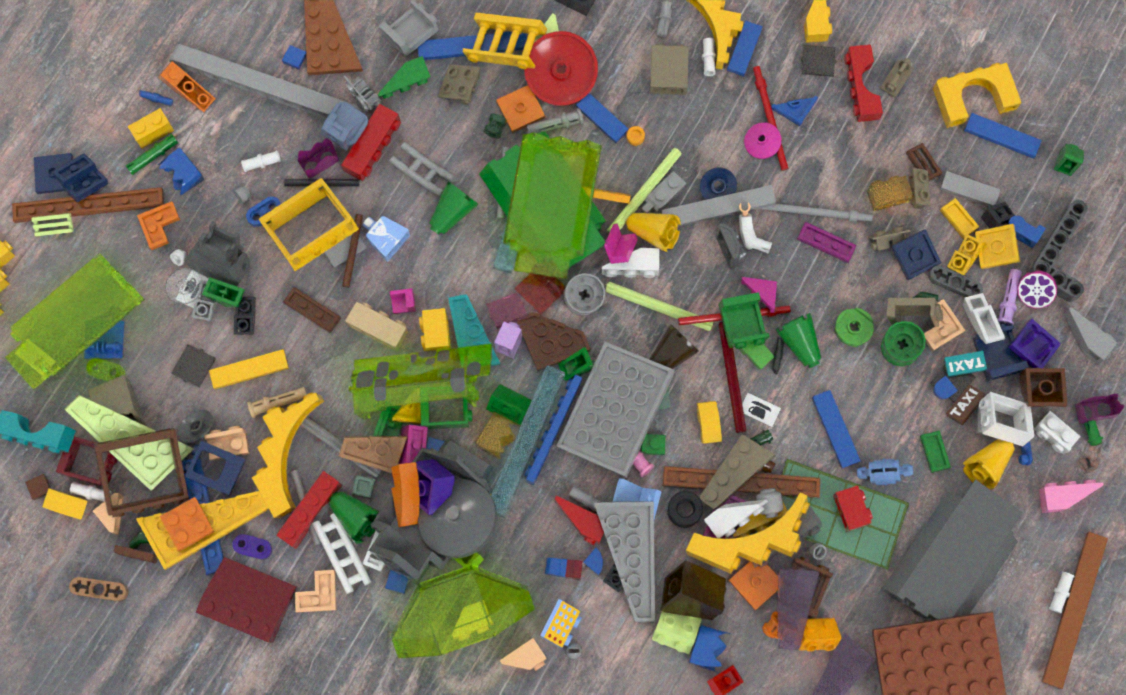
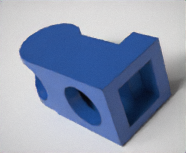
M1021 216L1011 217L1006 224H1014L1017 240L1031 248L1036 245L1046 229L1040 224L1037 228L1026 223Z

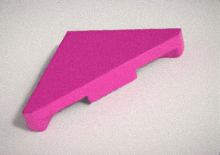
M742 277L741 284L746 285L751 290V293L759 292L760 302H763L770 309V312L774 313L777 282Z

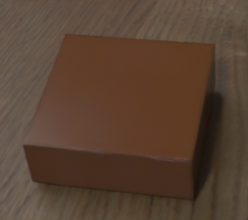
M45 474L25 482L32 500L45 496L48 488H51Z

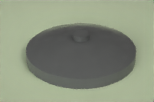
M454 479L455 483L452 494L432 515H428L420 508L418 526L424 542L433 551L449 558H463L481 550L491 539L497 524V509L491 495L480 484L467 479Z

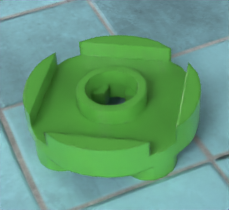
M847 309L838 316L834 331L839 340L844 344L859 347L868 342L873 335V320L869 313L863 309ZM857 323L859 331H852L849 325Z

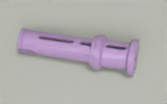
M1018 269L1009 270L1004 300L999 305L1001 309L999 318H997L999 325L1007 324V326L1014 324L1012 319L1014 312L1017 310L1015 301L1022 274Z

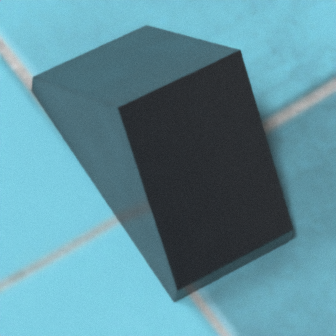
M1002 202L987 208L981 218L990 229L1006 224L1015 214L1006 202Z

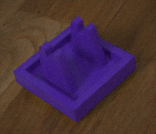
M1030 319L1010 344L1009 348L1021 359L1027 361V364L1032 368H1044L1061 343L1037 322Z

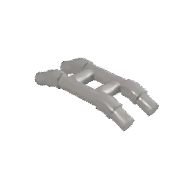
M405 141L400 147L415 159L411 166L408 167L394 155L389 159L402 173L408 175L428 191L440 197L443 189L430 182L434 176L438 174L443 179L452 183L457 179L455 175L439 167ZM421 164L430 169L425 177L415 172Z

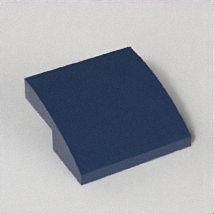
M85 153L53 171V175L77 203L109 184L107 178L96 169L95 163Z

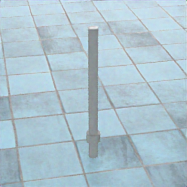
M775 204L759 208L762 210L842 218L852 222L857 220L872 222L873 214L858 213L856 210L848 212L785 204Z

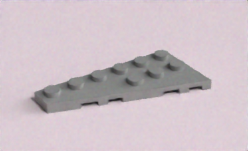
M594 502L635 622L655 621L654 502Z

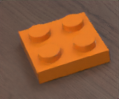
M196 497L160 516L179 552L215 532Z

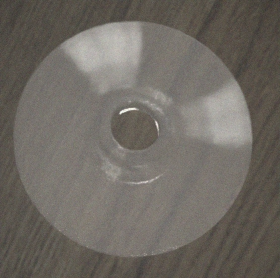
M189 268L174 271L165 283V292L168 298L177 304L192 303L203 291L201 276L195 270ZM186 286L189 287L188 290L183 291V288H184V287H186Z

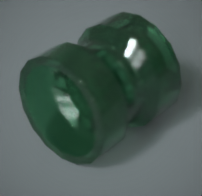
M491 113L488 118L489 123L485 125L483 131L492 138L500 139L502 128L506 126L507 120L501 115Z

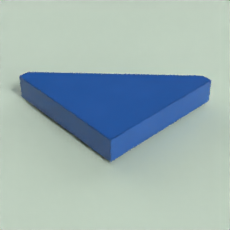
M818 97L798 99L777 105L773 104L771 108L800 126L818 100Z

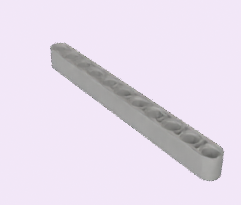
M176 44L169 59V62L173 61L182 69L325 119L337 103L345 102L182 44ZM348 103V104H350L351 106H353L354 108H356V109H358L359 111H361V109H360L359 107H357L356 105H353V104H351V103Z

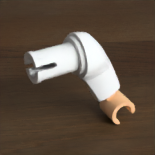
M748 202V209L742 210L740 203L739 209L742 211V214L739 215V229L744 247L748 250L754 248L768 254L772 242L756 237L757 235H755L753 229L752 215L748 213L751 206Z

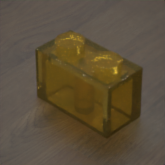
M893 176L884 182L881 180L874 181L867 190L873 212L909 203L913 197L906 176Z

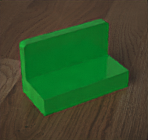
M499 384L492 393L486 410L521 426L533 400Z

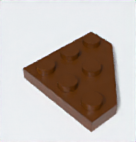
M536 312L516 318V322L520 326L519 328L522 329V336L537 372L559 364L584 347H586L588 352L591 351L585 334L581 330L573 329L566 326V324L548 319Z

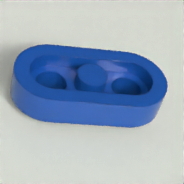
M276 197L264 199L247 211V221L254 227L262 226L259 220H254V217L264 216L271 211V206L277 207L281 202Z

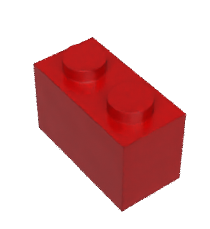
M858 485L836 492L833 495L846 532L868 526L872 523L871 519H873L871 510L866 508L864 503L866 500L865 494L862 489H859Z

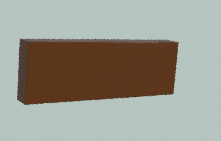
M295 287L292 288L283 301L285 305L329 333L333 331L341 319L339 315Z

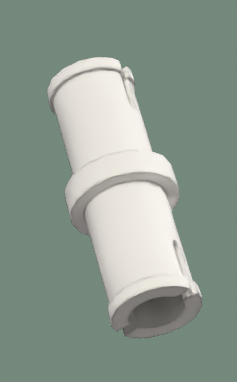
M713 38L703 39L702 60L704 61L705 76L715 75L716 54L714 53Z
M278 151L264 155L258 154L257 157L241 160L245 172L259 167L262 169L266 165L281 162Z
M75 481L71 484V494L84 496L88 500L105 501L103 490L96 488V485L90 484L88 486Z
M1063 571L1057 588H1054L1053 592L1055 594L1049 607L1050 610L1060 614L1062 613L1066 598L1070 596L1069 589L1075 577Z

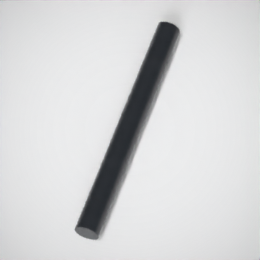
M285 179L284 185L309 186L319 179ZM323 179L328 187L360 186L359 179Z

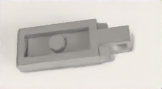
M673 171L645 199L646 204L641 208V212L661 211L686 187L687 183Z

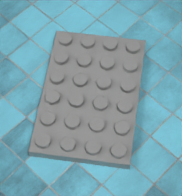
M604 342L556 447L627 478L675 371Z

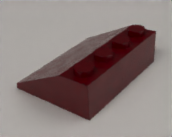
M224 557L203 593L196 613L268 643H274L297 586Z

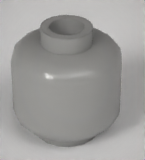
M775 488L760 490L756 500L767 499L768 501L763 505L764 510L760 514H765L766 518L777 517L778 512H781L784 508L781 493L776 491Z

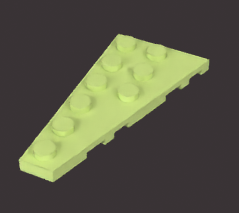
M78 395L65 408L99 442L156 431L81 395ZM169 438L109 451L151 491L175 468ZM178 441L182 461L193 448Z

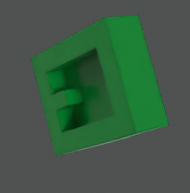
M646 434L640 447L643 454L665 455L666 435Z

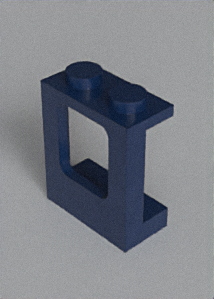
M201 441L200 444L195 445L192 451V455H194L192 462H188L185 466V478L230 496L246 460ZM203 451L226 460L218 480H212L194 472Z

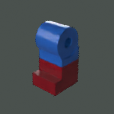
M547 558L545 574L581 580L583 561Z

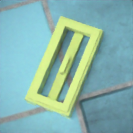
M71 213L32 217L35 236L74 232ZM67 218V221L45 224L38 223V221ZM66 225L69 226V228L40 231L39 229Z

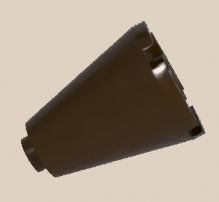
M671 324L649 360L674 369L697 354L699 350Z

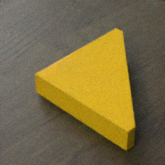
M420 388L415 389L392 417V421L416 425L421 424Z

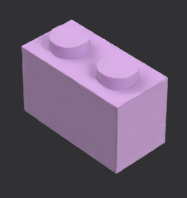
M503 322L494 342L496 352L514 359L523 339L522 329L519 328L518 324Z

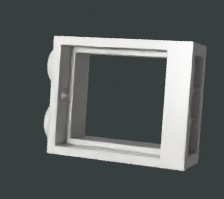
M990 392L981 399L979 408L983 434L1020 446H1024L1034 437L1031 407H1027L1026 403ZM995 411L1013 416L1014 428L997 423Z

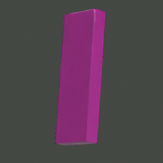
M808 222L804 223L797 240L846 263H849L857 246Z

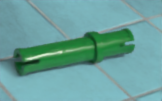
M171 133L159 143H154L155 146L125 166L134 175L159 156H164L165 152L178 144V141Z

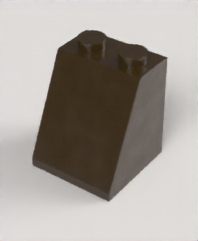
M685 560L665 577L661 611L713 620L718 615H721L725 608L726 578Z

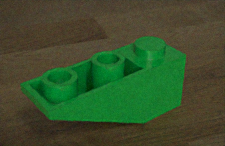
M423 56L405 62L378 93V97L387 99L394 96L393 92L400 90L402 93L410 90V86L416 83L418 86L428 83L427 79L431 76Z

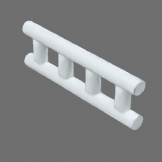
M333 513L330 515L331 522L322 526L320 521H316L312 525L346 594L354 591L351 585L362 580L366 586L371 583V580L347 532ZM336 528L341 539L330 543L326 532ZM345 545L350 556L339 561L334 550ZM354 563L358 574L347 578L343 567Z

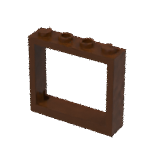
M174 428L93 444L108 516L121 517L125 515L124 512L128 511L140 513L145 511L144 508L152 506L153 509L162 508L165 506V503L179 504L184 502V499L189 498L176 430ZM169 438L179 492L112 506L102 452Z

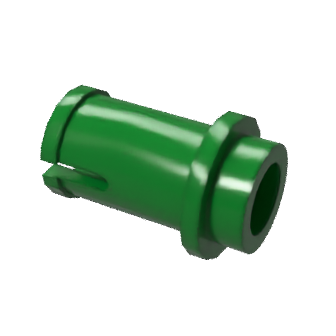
M1096 420L1089 421L1088 424L1084 423L1089 439L1087 442L1091 446L1103 443V437L1100 436Z

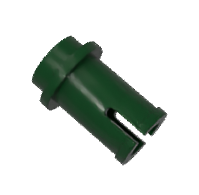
M763 429L762 433L750 439L762 446L766 443L770 444L773 437L769 430L765 431Z

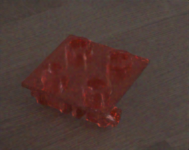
M536 264L531 269L532 272L514 289L537 312L542 314L564 293L566 286L543 264Z

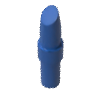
M139 90L140 97L149 99L152 102L168 106L173 104V99L154 92Z

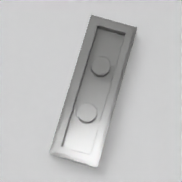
M946 171L940 187L942 191L989 207L996 205L1000 192L998 188Z

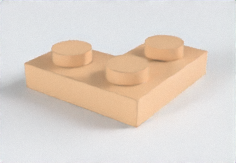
M944 299L938 302L941 309H943V321H939V327H934L924 333L926 344L932 352L965 332V329Z
M335 570L315 571V591L295 592L296 613L337 610Z

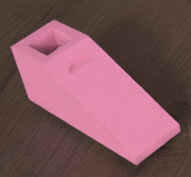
M1086 480L1084 484H1077L1076 481L1065 482L1062 486H1057V483L1045 484V487L1039 489L1042 513L1062 512L1102 487L1103 482L1096 483V480Z

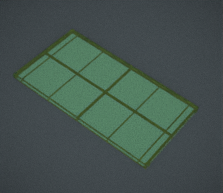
M787 459L782 475L820 478V497L808 498V503H810V506L820 519L822 527L816 535H808L803 539L812 543H820L828 549L888 570L909 502ZM858 485L859 489H862L865 494L866 500L864 503L866 508L871 510L873 519H871L872 523L868 526L846 532L833 495L836 492ZM782 495L787 511L794 504L797 497Z

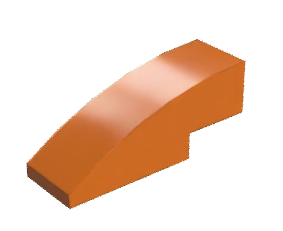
M416 462L398 464L391 467L395 485L391 490L398 527L418 524L420 503Z

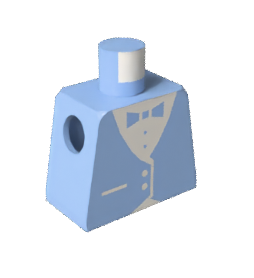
M382 216L377 222L368 217L363 223V226L369 230L366 234L368 242L387 262L411 236L407 228L385 216Z

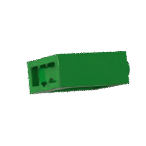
M451 386L420 388L421 426L428 427V429L469 427V422L473 421L472 410H469L468 403H472V392L468 391L467 386L460 392H454ZM463 395V421L430 422V396Z

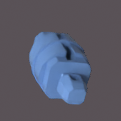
M885 458L869 462V469L867 467L857 469V477L859 479H868L870 477V482L876 483V485L896 484V482H901V475L906 477L914 474L912 465L903 464V466H900L899 460Z

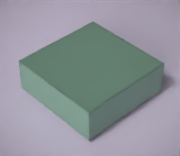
M356 475L351 494L371 499L376 480Z

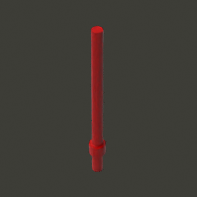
M760 66L753 67L756 79L755 85L756 89L759 90L767 121L777 128L766 90V80L762 76ZM781 143L777 157L781 171H785L789 168Z
M789 305L775 307L774 313H771L770 309L766 306V308L760 309L761 316L776 317V314L790 313L791 309ZM720 313L678 318V325L722 321Z

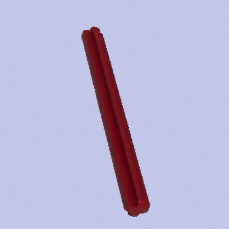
M719 322L718 326L736 433H744L747 429L733 347L729 348L723 322Z

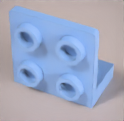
M619 478L612 502L653 501L655 518L661 491L642 488Z

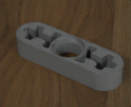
M935 266L929 272V280L933 284L963 297L983 293L981 283L943 266ZM937 271L941 272L940 276L942 277L939 279L935 278L936 274L934 273H937ZM947 275H949L950 277L947 279V281H946V283H945L944 281H945ZM951 279H959L961 282L960 287L952 286ZM965 282H966V283H967V285H966L967 288H965L964 291H963L962 288L964 287ZM973 286L976 287L975 291L977 292L975 294L971 293Z

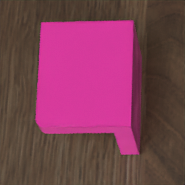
M412 288L390 291L394 314L416 312Z

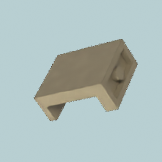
M665 44L652 45L650 94H687L688 46L681 44L666 46Z
M888 298L887 318L891 325L896 322H901V316H930L935 327H939V321H943V309H941L940 304L937 303L935 298Z

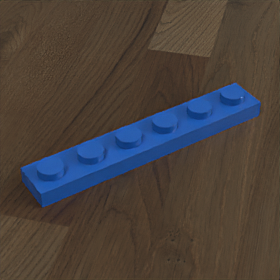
M575 375L573 379H569L565 388L568 391L565 397L561 396L557 405L560 408L557 414L553 413L549 424L552 425L549 431L545 430L541 438L543 444L541 448L537 447L533 455L535 459L533 466L529 465L524 476L527 477V483L535 484L579 390L582 377Z

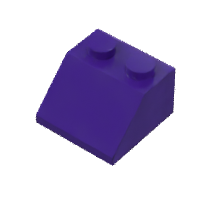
M434 459L417 461L419 507L428 515H432L452 494L455 483L454 475Z

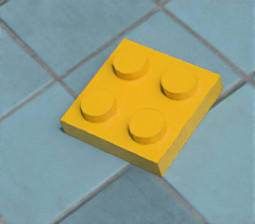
M1014 224L975 232L976 238L985 242L979 253L981 269L1020 262Z

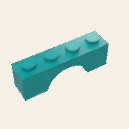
M1 411V439L10 442L16 439V443L28 446V443H32V447L41 450L47 447L48 451L59 454L60 451L69 452L76 430L65 425L49 422L42 430L32 433L28 418L17 413Z

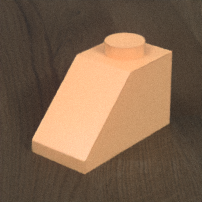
M534 638L505 656L500 662L506 666L525 670H532L534 668L537 671L545 665L544 661L547 658Z

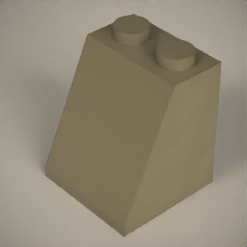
M125 375L88 390L90 400L147 426L132 385Z

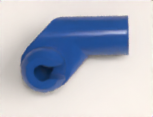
M1029 441L1024 446H1021L1022 455L1018 458L1021 465L1028 466L1033 462Z

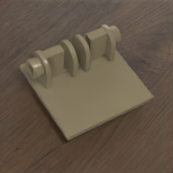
M449 64L437 97L462 100V104L468 105L471 102V93L475 92L474 88L477 87L476 84L478 78H480V67Z

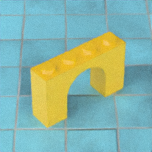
M995 63L985 69L979 67L972 72L966 74L961 72L951 78L942 77L936 81L933 87L947 128L964 124L969 116L962 99V90L968 86L978 85L986 88L992 94L999 114L1017 110L1022 103L1007 63Z

